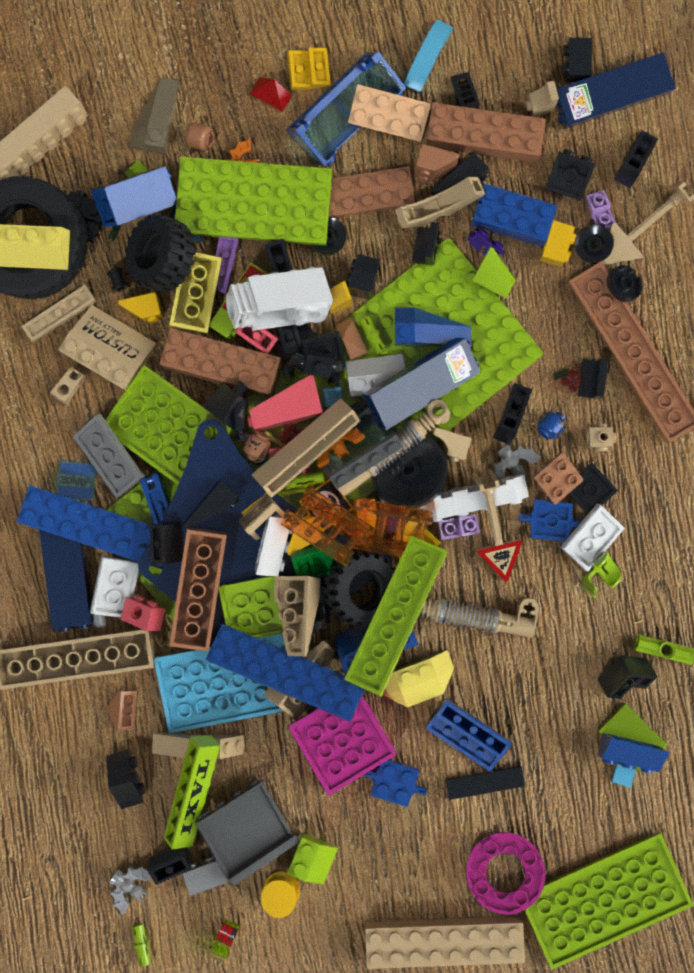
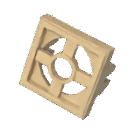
M266 494L239 521L244 530L257 541L260 536L255 530L275 511L281 517L285 513Z

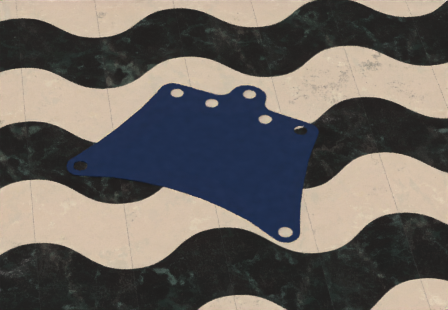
M208 419L203 421L197 429L187 465L161 524H181L183 558L187 529L182 527V524L219 480H222L239 495L237 498L239 502L232 510L229 508L226 512L191 527L226 532L227 536L219 585L266 577L256 575L255 564L266 520L255 530L260 536L256 541L244 530L239 519L243 516L241 512L267 492L252 476L255 471L240 455L223 425L215 419ZM213 426L217 429L218 435L215 439L209 440L205 437L204 430L207 427ZM278 494L272 497L273 501L284 511V516L291 517L294 528L295 525L300 523L299 519L306 516ZM330 529L324 531L327 536L326 538L306 547L309 548L336 540L340 548L341 558H343V554L348 552L366 551L384 556L385 559L392 563V558L388 551L351 540ZM288 534L287 541L290 542L292 534ZM150 542L138 562L139 572L176 601L182 561L162 564V572L158 575L152 574L149 570L151 564ZM284 553L282 560H285L283 572L279 571L278 576H296L291 556L288 553ZM363 570L353 577L349 586L350 596L374 580L369 571ZM219 589L211 639L217 636L222 624L226 625Z

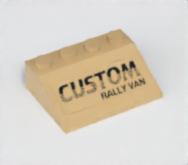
M91 305L67 334L58 351L126 391L143 365H145L157 343Z

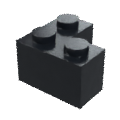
M360 254L357 255L356 260L353 259L350 269L352 274L348 273L346 280L351 296L371 300L380 259Z
M129 750L106 756L108 788L120 808L124 809L144 803L143 794L146 792L144 784L139 782V776L135 770L138 767L136 757L132 756Z

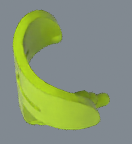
M608 551L592 563L593 569L582 579L581 584L583 588L593 598H596L597 588L590 580L596 573L611 588H614L621 580V572L611 559ZM601 566L604 567V569L607 571V573H605V572L603 571V569L601 568Z

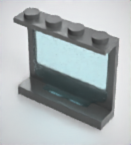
M364 398L350 407L360 419V422L351 430L357 428L360 431L359 433L364 434L365 438L357 444L351 441H344V445L347 447L350 455L347 454L340 460L334 450H331L329 455L330 462L322 467L336 489L344 486L403 448L396 432L393 433L390 428L388 430L378 428Z

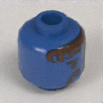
M549 411L538 421L537 430L547 440L556 439L566 429L564 422L566 419L560 412Z

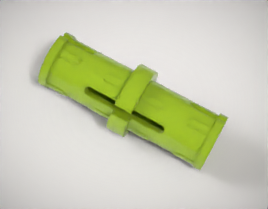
M370 315L366 316V319L362 318L359 322L376 354L379 355L381 352H385L387 347L380 337V331L373 324Z
M323 472L301 473V475L296 476L286 485V490L303 486L308 488V485L324 483Z
M139 923L131 926L135 942L133 946L136 949L139 967L151 964L144 923Z

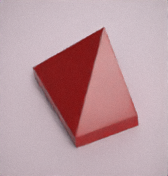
M259 77L250 92V95L281 112H284L292 97L275 79Z

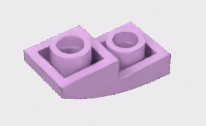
M602 190L586 195L594 225L603 226L610 231L611 225L615 220L610 211L611 205L605 191Z
M477 514L436 522L439 540L480 533Z

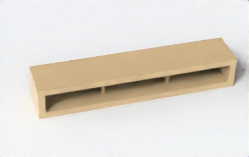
M340 398L256 470L252 476L272 498L356 426L360 419L353 409Z

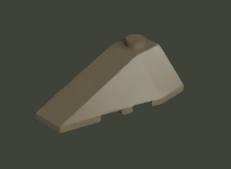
M160 78L132 129L130 149L167 155L179 88L178 80Z

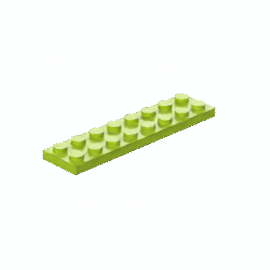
M414 536L410 537L344 680L382 697L447 556V550Z

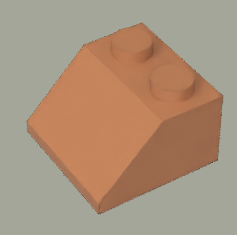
M422 144L414 177L423 183H428V181L434 182L456 169L460 154Z

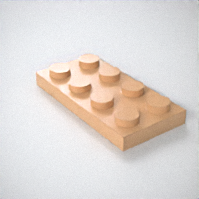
M357 84L348 123L421 142L431 104Z

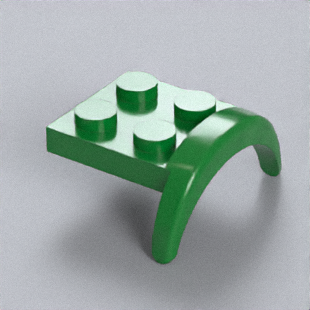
M336 540L290 554L296 576L316 578L329 575L330 572L327 571L329 567L335 566L334 561L337 558H341L340 548Z

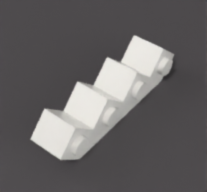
M509 475L499 479L500 488L494 489L493 493L495 506L522 503V499L529 497L525 475ZM476 484L455 487L446 492H440L433 501L420 507L422 519L431 520L432 523L458 515V517L466 516L469 512L482 509L488 511L485 495L480 492Z

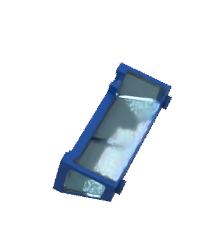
M379 51L365 53L286 129L287 133L319 165L329 166L336 159L334 157L336 151L362 127L348 123L357 84L400 96L403 95L402 92L406 89L405 85Z

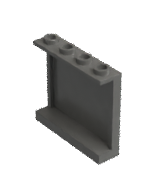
M253 780L248 784L249 788L244 791L241 789L231 795L232 799L227 802L222 800L214 806L216 809L210 813L208 811L203 812L198 816L199 820L194 822L231 886H235L300 842L298 837L292 834L264 785L266 783L265 780Z

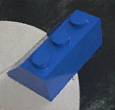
M602 733L598 756L603 759L602 762L614 765V762L622 763V767L633 769L635 766L641 768L640 771L652 774L653 771L659 772L669 756V752L657 745Z

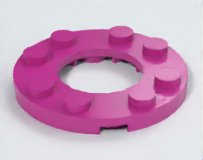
M500 832L485 837L473 848L468 858L466 876L472 894L482 906L499 914H515L527 909L539 898L545 883V867L541 855L531 842L514 833ZM500 853H510L517 856L525 869V878L522 885L510 893L494 889L489 884L486 876V868L489 861Z

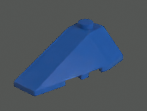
M395 307V346H443L455 338H466L471 344V326L414 307Z

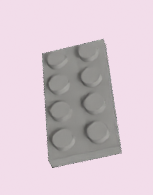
M101 414L93 417L73 436L116 498L121 497L145 477Z

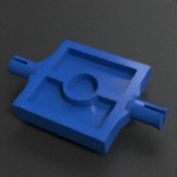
M535 499L531 514L519 513V517L526 518H518V521L529 522L531 527L529 538L565 542L570 536L572 527L577 528L582 522L581 520H573V504L559 502L555 505L552 501Z
M390 759L380 764L376 771L371 770L362 775L373 779L371 796L408 807L414 792L424 796L427 793V788L417 785L418 768Z

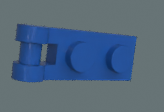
M157 471L152 473V476L143 477L140 483L154 523L161 524L170 503L162 483V476ZM154 483L156 488L151 489L150 484Z

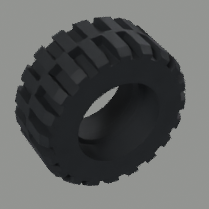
M160 214L149 215L137 223L138 226L133 228L131 236L128 237V245L125 247L126 257H124V262L127 264L125 268L135 284L157 292H169L179 287V284L186 280V275L190 274L191 265L194 264L193 257L196 254V249L194 248L195 240L190 229L184 223Z
M366 551L348 552L343 554V558H337L334 561L336 565L330 566L327 570L330 574L324 578V582H327L326 587H323V593L327 594L325 602L331 606L329 610L338 619L352 625L366 627L370 625L396 568L391 567L392 563L379 554ZM366 570L371 573L374 579L375 591L367 604L357 607L350 599L349 586L357 573Z

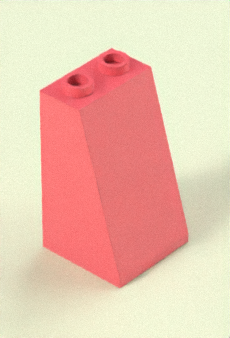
M314 375L305 377L250 409V415L247 416L249 427L255 431L263 432L316 419L322 415L323 412Z

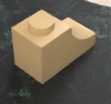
M555 81L547 82L542 88L528 94L525 108L527 112H530L531 117L553 113L559 100Z
M431 427L430 434L435 435L442 442L443 452L448 455L447 459L456 462L459 459H466L472 438L435 427L433 429Z

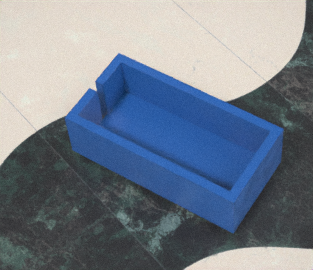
M484 183L483 190L485 195L478 200L471 226L543 247L547 241L557 205Z

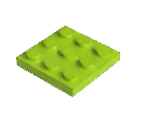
M275 576L219 585L218 589L227 626L255 638L283 633L282 621L279 620L278 616L280 613L278 603H275L274 599Z

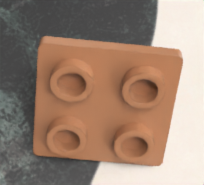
M562 452L533 476L535 479L534 485L544 492L555 505L583 481L582 476Z

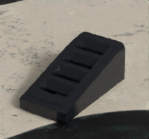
M469 72L451 77L458 106L479 109L480 103ZM466 78L467 82L457 84L456 81ZM468 86L467 89L459 90L460 87ZM470 92V95L461 96V94ZM472 98V101L464 103V100Z

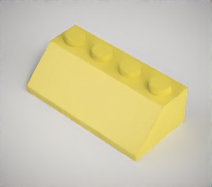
M0 224V267L68 270L70 230L63 227Z
M196 253L193 257L194 264L191 265L190 274L186 275V280L176 288L169 326L170 328L189 333H208L222 258Z

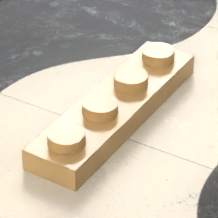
M83 285L21 327L31 342L35 343L97 301L88 287Z

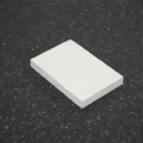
M597 503L562 544L561 548L588 572L593 566L592 563L603 555L625 528L603 506Z
M101 556L90 608L91 614L121 617L125 597L134 596L139 573L137 561Z

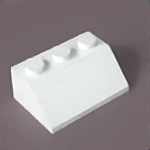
M398 354L346 361L350 399L364 398L363 393L405 369L403 355Z
M273 513L266 519L255 564L256 575L278 576L279 571L283 572L285 560H282L283 554L287 553L290 544L287 541L288 534H292L294 528L291 517H281L279 514Z

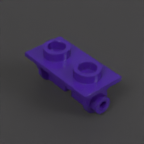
M482 228L474 229L473 231L476 234L471 233L467 238L469 244L478 251L483 246L486 247L482 253L484 256H486L490 247L495 249L498 256L499 253L501 255L505 254L504 246L495 240L493 242L488 238L489 234Z

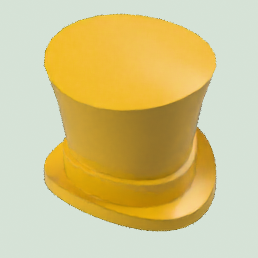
M285 870L276 871L267 878L261 893V904L267 914L275 918H283L294 910L300 897V886L297 879L287 875Z

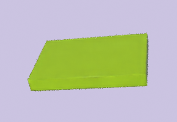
M626 703L598 729L601 734L607 733L660 746L663 749L667 746ZM635 767L640 773L642 772L640 771L641 768Z

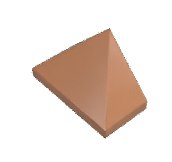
M353 318L335 325L340 333L341 341L350 361L368 353Z
M118 691L106 707L115 730H134L137 691Z

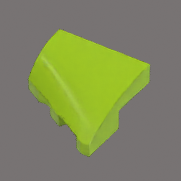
M490 247L472 281L507 298L516 279L509 272L495 249Z

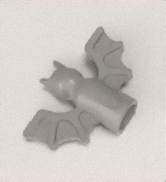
M507 444L496 452L501 460L498 463H493L495 468L494 474L499 480L505 477V469L509 468L512 475L524 474L528 477L522 465L519 464L518 459H525L533 464L541 456L537 455L533 448L523 449L520 445L517 450L512 451Z
M144 865L139 868L129 866L126 874L117 869L109 883L116 886V889L112 890L110 894L114 897L113 907H117L121 915L124 914L130 905L124 892H129L132 897L141 902L143 901L142 894H148L145 889L134 882L136 879L146 882L151 877Z

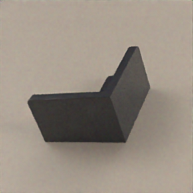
M620 655L598 678V681L607 698L621 699L632 687L646 689L658 676L648 659Z

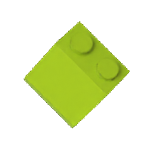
M303 832L288 867L287 875L304 882L324 884L339 847Z

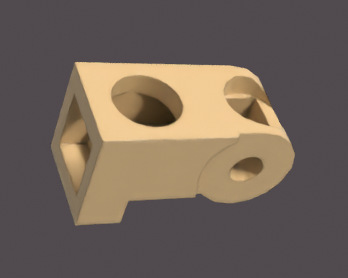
M71 367L52 389L51 395L68 406L72 401L71 398L82 385L86 376L74 367Z

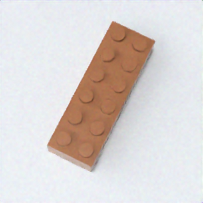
M432 103L426 145L443 150L537 163L541 156L546 119Z
M170 328L159 365L165 370L220 385L226 384L231 388H234L240 380L249 387L246 392L271 398L275 392L283 361L280 357Z
M194 527L187 528L169 646L209 651L227 536L226 532Z

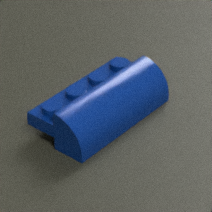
M447 698L438 706L437 711L425 728L490 772L512 745L510 740Z

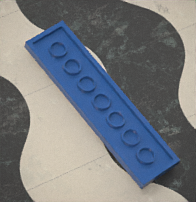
M29 485L16 521L139 562L150 543L149 524ZM150 564V566L163 570L162 564Z
M224 624L221 625L205 659L208 662L348 722L352 721L365 690L344 680L345 675L300 656H287L286 650Z

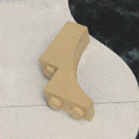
M467 177L434 196L399 207L395 210L397 220L402 228L423 227L440 216L454 214L484 196L485 192L478 177Z
M169 732L154 733L152 753L185 758L190 736L202 735ZM212 735L220 745L217 759L243 755L245 747L244 735Z

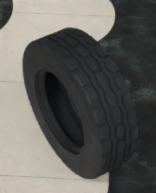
M13 176L0 180V224H5L12 214L21 209L38 208L43 211L52 227H63L70 230L68 270L36 268L17 270L14 267H0V293L22 299L50 297L51 294L54 295L62 291V288H66L76 278L84 264L85 255H87L88 231H86L87 226L85 219L82 217L83 214L70 196L44 180L30 176Z

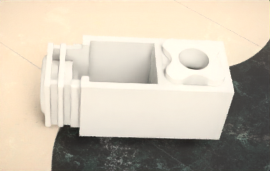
M310 267L305 270H290L282 273L273 272L268 275H253L248 277L247 282L242 284H230L226 295L227 312L234 329L247 326L251 327L252 331L289 325L300 326L309 322H322L326 319L333 302L323 267Z

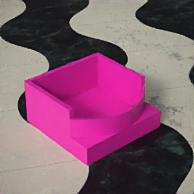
M363 695L351 722L315 708L288 725L289 730L328 796L397 755L395 747Z

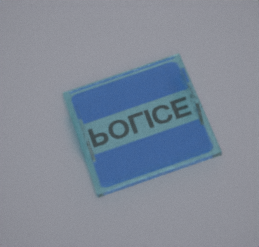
M59 460L56 494L73 500L94 502L97 470L93 464Z

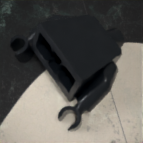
M299 347L298 353L293 354L287 365L282 366V377L289 375L290 378H293L294 369L297 367L304 374L329 378V385L330 383H335L336 386H339L342 363L339 360H334V353Z
M239 380L233 389L226 384H222L216 391L211 393V397L203 404V407L222 423L233 430H237L233 433L235 440L246 442L249 436L247 431L243 429L244 416L249 402L242 395L249 387Z

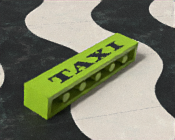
M212 735L190 736L163 837L171 849L193 847L194 839L197 835V826L194 822L199 820L198 816L202 814L211 777L215 770L217 755L220 751V745Z

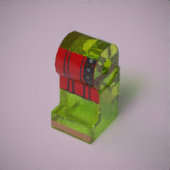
M225 919L208 955L224 963L240 925Z

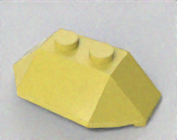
M448 650L394 669L383 696L405 707H410L444 694L454 670Z

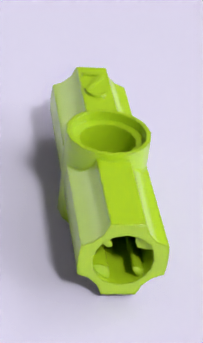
M638 634L635 640V651L692 665L694 662V648ZM667 644L669 651L663 655L661 648Z

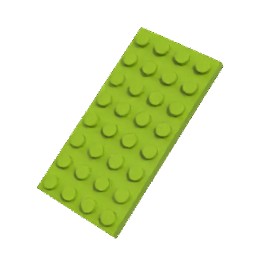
M181 157L175 220L187 225L192 235L261 241L283 239L286 243L326 246L333 170L330 168Z
M657 832L544 883L539 898L533 905L525 909V912L551 970L694 905L662 834Z

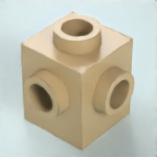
M596 424L595 427L586 429V448H596V452H606L608 448L613 447V444L616 443V433L613 432V427H607V424Z

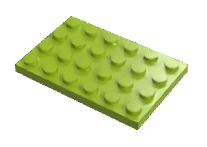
M143 365L105 420L124 446L177 485H179L187 465L197 429L203 421L215 419L223 425L229 436L233 432V429L222 423L207 409L145 365ZM209 426L204 430V435L207 439L212 440L217 437L218 431L215 427Z

